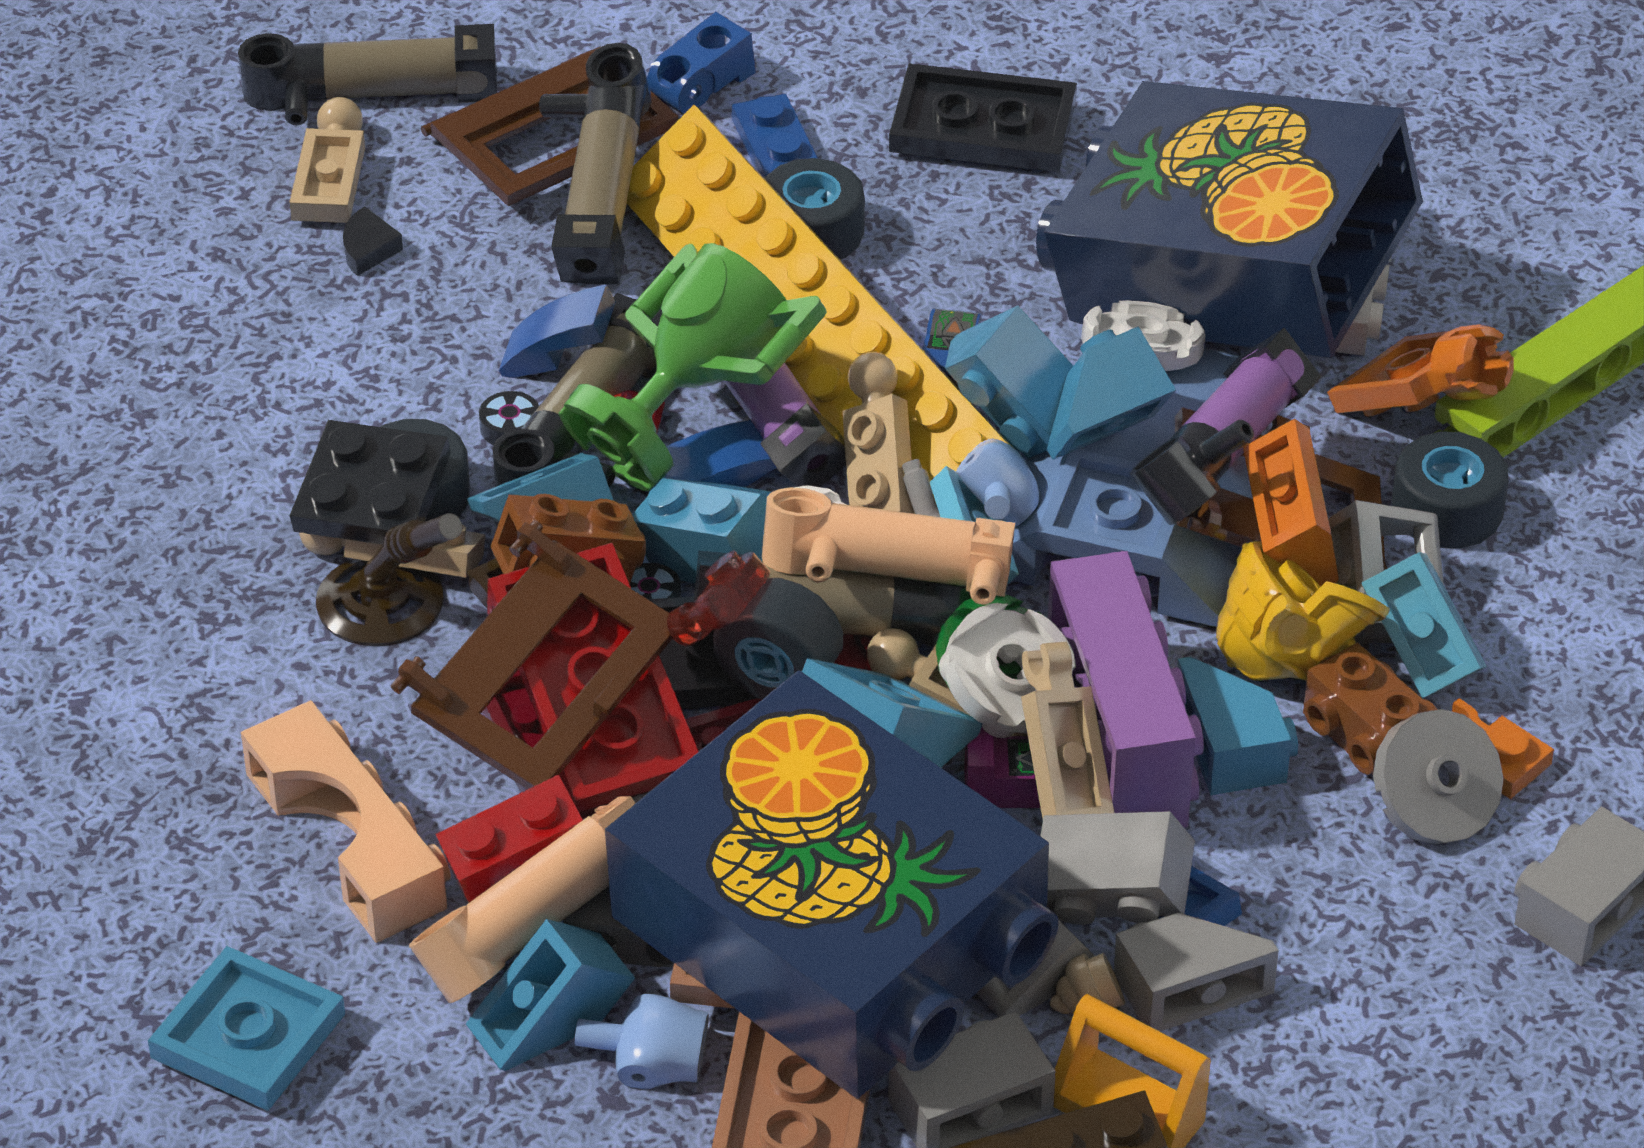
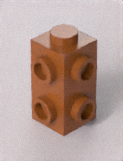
M508 494L491 544V549L503 574L530 567L538 556L526 549L520 557H516L510 552L509 548L517 540V531L525 522L531 524L536 520L542 524L544 529L541 532L551 541L556 540L574 553L613 543L629 584L635 569L640 568L643 564L646 554L645 536L639 530L627 504H620L609 499H597L594 501L560 499L550 494H537L535 496Z
M1358 642L1312 667L1307 672L1303 713L1308 723L1318 734L1331 737L1349 754L1354 766L1360 772L1367 775H1373L1377 749L1389 729L1414 714L1438 710L1433 703L1427 699H1422L1401 681L1387 663L1378 661Z

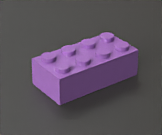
M1127 551L1053 561L1050 567L1048 619L1063 633L1074 653L1076 665L1072 671L1074 688L1092 687L1114 813L1170 811L1184 828L1188 827L1190 801L1199 799V781L1194 765V756L1202 755L1203 734L1198 717L1196 715L1188 716L1184 707L1186 692L1182 673L1178 667L1170 668L1167 661L1168 639L1162 621L1153 622L1150 614L1151 593L1146 577L1144 575L1136 576Z

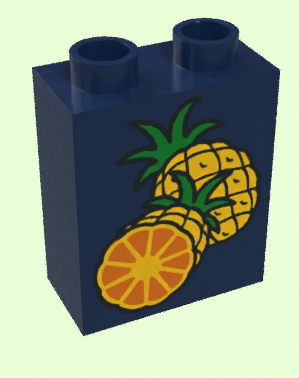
M1142 81L1113 126L1103 125L1094 133L1087 151L1086 168L1064 201L1053 200L1044 209L1036 235V251L1040 265L1047 271L1056 272L1069 320L1082 325L1086 314L1096 306H1100L1102 313L1111 312L1112 303H1119V301L1152 302L1177 309L1184 314L1183 322L1190 326L1192 322L1197 320L1203 326L1206 335L1205 341L1254 347L1282 328H1285L1305 355L1332 358L1423 203L1404 110L1398 107Z
M800 670L790 676L605 828L612 917L856 1099H859L898 1062L914 1072L920 1071L932 1064L946 1050L956 1035L962 1022L964 1004L994 977L1007 985H1016L1025 980L1042 963L1050 951L1058 932V917L1047 909L1049 842Z

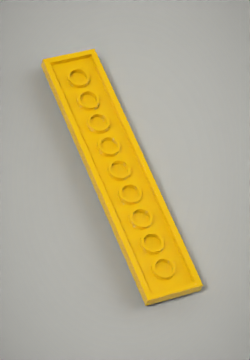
M693 105L633 166L627 204L674 257L687 244H693L699 252L704 244L714 243L728 248L752 263L772 281L787 300L809 296L819 297L826 308V315L785 361V364L820 414L838 429L843 438V411L862 404V399L856 396L850 388L848 382L849 368L852 362L860 355L868 352H878L890 358L896 367L898 380L891 394L907 400L912 460H920L922 468L927 470L930 481L946 466L957 471L958 466L967 454L985 440L992 438L1002 440L1013 448L697 106Z

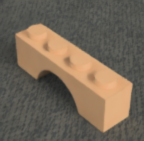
M310 700L241 732L246 775L278 816L295 813L324 815L342 822L355 832L356 837L353 842L338 857L342 897L345 904L376 943L447 909L445 882L450 880L451 874L443 853L435 844L432 843L428 846L417 834L414 820L402 802L398 801L393 804L384 792L381 779L374 766L368 760L360 762L351 751L348 737L338 721L333 719L328 722Z

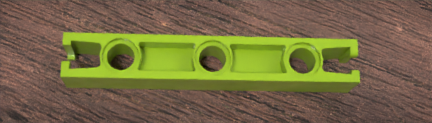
M1644 265L1512 351L1510 354L1514 357V371L1507 387L1498 392L1494 397L1463 401L1445 395L1436 401V420L1442 425L1445 423L1450 424L1443 431L1439 429L1436 432H1462L1481 438L1496 448L1504 458L1644 363Z

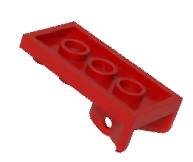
M613 543L576 553L631 588ZM530 567L488 579V615ZM583 597L576 601L519 668V673L543 734L549 730L633 630ZM659 656L560 773L562 782L579 812L610 803L619 796H633L653 790L699 752Z

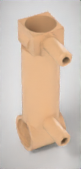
M793 487L783 488L771 492L767 497L762 562L777 572L795 575L807 574L809 579L817 583L827 581L831 576L832 570L839 569L966 586V591L970 592L973 601L985 605L991 603L996 595L1005 596L1010 572L1015 523L976 518V522L837 504L831 503V500L826 495L815 490Z
M619 796L608 805L599 806L594 810L596 812L594 815L588 816L466 906L452 911L432 924L409 944L413 953L449 1003L465 997L496 975L505 966L506 961L523 950L546 919L561 922L609 887L605 828L636 804L631 796Z

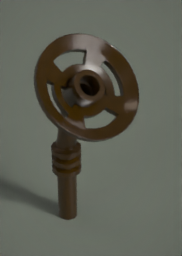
M447 513L426 522L420 520L408 521L391 528L386 533L384 544L370 561L351 559L337 566L324 578L317 591L316 609L322 624L335 636L350 643L364 646L393 645L410 640L423 633L435 622L441 612L444 601L442 584L434 572L407 568L423 580V582H417L411 572L399 565L425 557L432 551L434 546L457 538L462 532L461 520L456 515ZM365 566L360 571L355 573L351 577L349 582L338 583L345 575H347L351 571ZM397 576L400 577L403 581H397ZM360 595L361 604L353 597ZM409 599L422 603L421 607L408 618L389 624L387 615L400 610L407 604ZM342 602L350 614L359 619L366 620L365 624H358L345 618L334 606Z

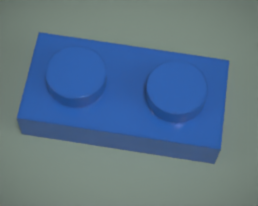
M787 94L764 96L755 100L731 104L732 121L755 169L764 178L782 164L797 159L818 158Z

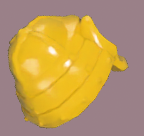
M1261 541L1243 543L1242 550L1237 558V565L1229 579L1226 602L1218 616L1216 628L1217 644L1222 654L1226 657L1227 666L1238 669L1244 676L1253 681L1284 678L1307 680L1309 669L1355 644L1356 642L1353 637L1364 630L1369 624L1374 625L1375 622L1384 620L1390 608L1364 593L1326 581L1320 587L1295 562L1288 559L1283 564H1280L1264 554Z

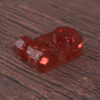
M732 550L722 556L705 573V577L710 583L694 603L686 602L669 613L667 628L672 638L678 644L691 646L705 638L712 629H721L736 620L770 575V570L754 552H748L739 556L735 550Z

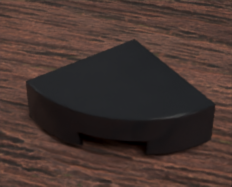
M365 206L348 220L343 231V246L348 267L355 275L359 276L403 250L402 234Z

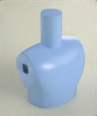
M992 438L979 443L967 454L957 468L958 476L984 504L986 514L992 519L1014 522L1016 527L1024 522L1038 505L1039 489L1034 475L1021 455L1002 440Z
M642 994L634 998L622 1024L579 1018L576 1026L575 1046L616 1051L618 1078L624 1085L630 1088L648 1090L673 1082L698 1083L707 1039L709 1013L691 1008L668 997L656 994Z

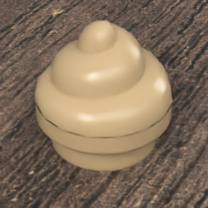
M1083 953L1071 959L1065 969L1066 975L1057 982L1056 995L1050 1000V1006L1061 1014H1074L1077 1004L1085 994H1089L1114 1008L1125 1004L1124 995L1117 977L1104 953L1092 958H1088Z

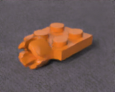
M1482 324L1462 326L1451 331L1405 336L1327 391L1336 413L1363 411L1364 416L1367 417L1383 413L1392 407L1403 406L1406 412L1423 409L1436 402L1440 397L1438 394L1440 392L1456 400L1488 399L1497 395L1498 392L1505 389L1509 384L1514 371V357L1511 356L1508 350L1496 352L1498 348L1496 344L1503 340L1504 334L1496 328Z

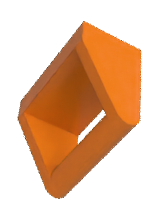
M1293 419L1243 447L1264 554L1280 564H1283L1288 559L1295 562L1321 587L1326 581L1337 583L1339 577L1310 429L1298 420Z

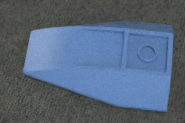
M1204 349L1203 355L1197 364L1180 370L1165 371L1176 391L1154 417L1055 460H1052L1048 451L1027 458L1025 462L1037 481L1039 502L1032 514L1015 527L1012 555L1019 574L1012 581L1034 586L1048 552L1080 558L1127 551L1135 572L1160 577L1157 614L1217 627L1218 616L1227 599L1229 579L1237 565V558L1242 548L1177 526V523L1169 525L1132 478L1130 472L1141 460L1175 434V416L1181 407L1197 411L1227 379L1223 373L1239 356ZM1240 456L1217 482L1220 488L1252 498L1245 457Z

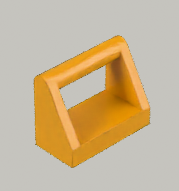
M1085 994L1076 1006L1055 1066L1053 1107L1068 1113L1145 1090L1167 1147L1184 1148L1205 1122L1211 1058L1097 998ZM1099 1032L1182 1075L1177 1090L1099 1050Z

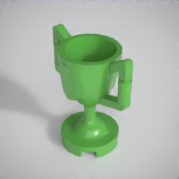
M708 243L704 244L698 252L693 244H687L625 313V317L632 328L654 349L657 364L655 375L632 399L619 396L614 397L598 387L589 384H579L558 413L568 432L585 451L594 444L600 452L615 462L613 467L616 477L633 487L650 491L659 479L664 478L674 466L672 456L666 445L656 434L657 429L652 421L653 413L672 391L677 388H701L721 381L755 385L765 384L827 313L826 308L818 296L787 300L766 275L739 254L724 246ZM660 310H662V315L659 321V325L657 327L651 320Z

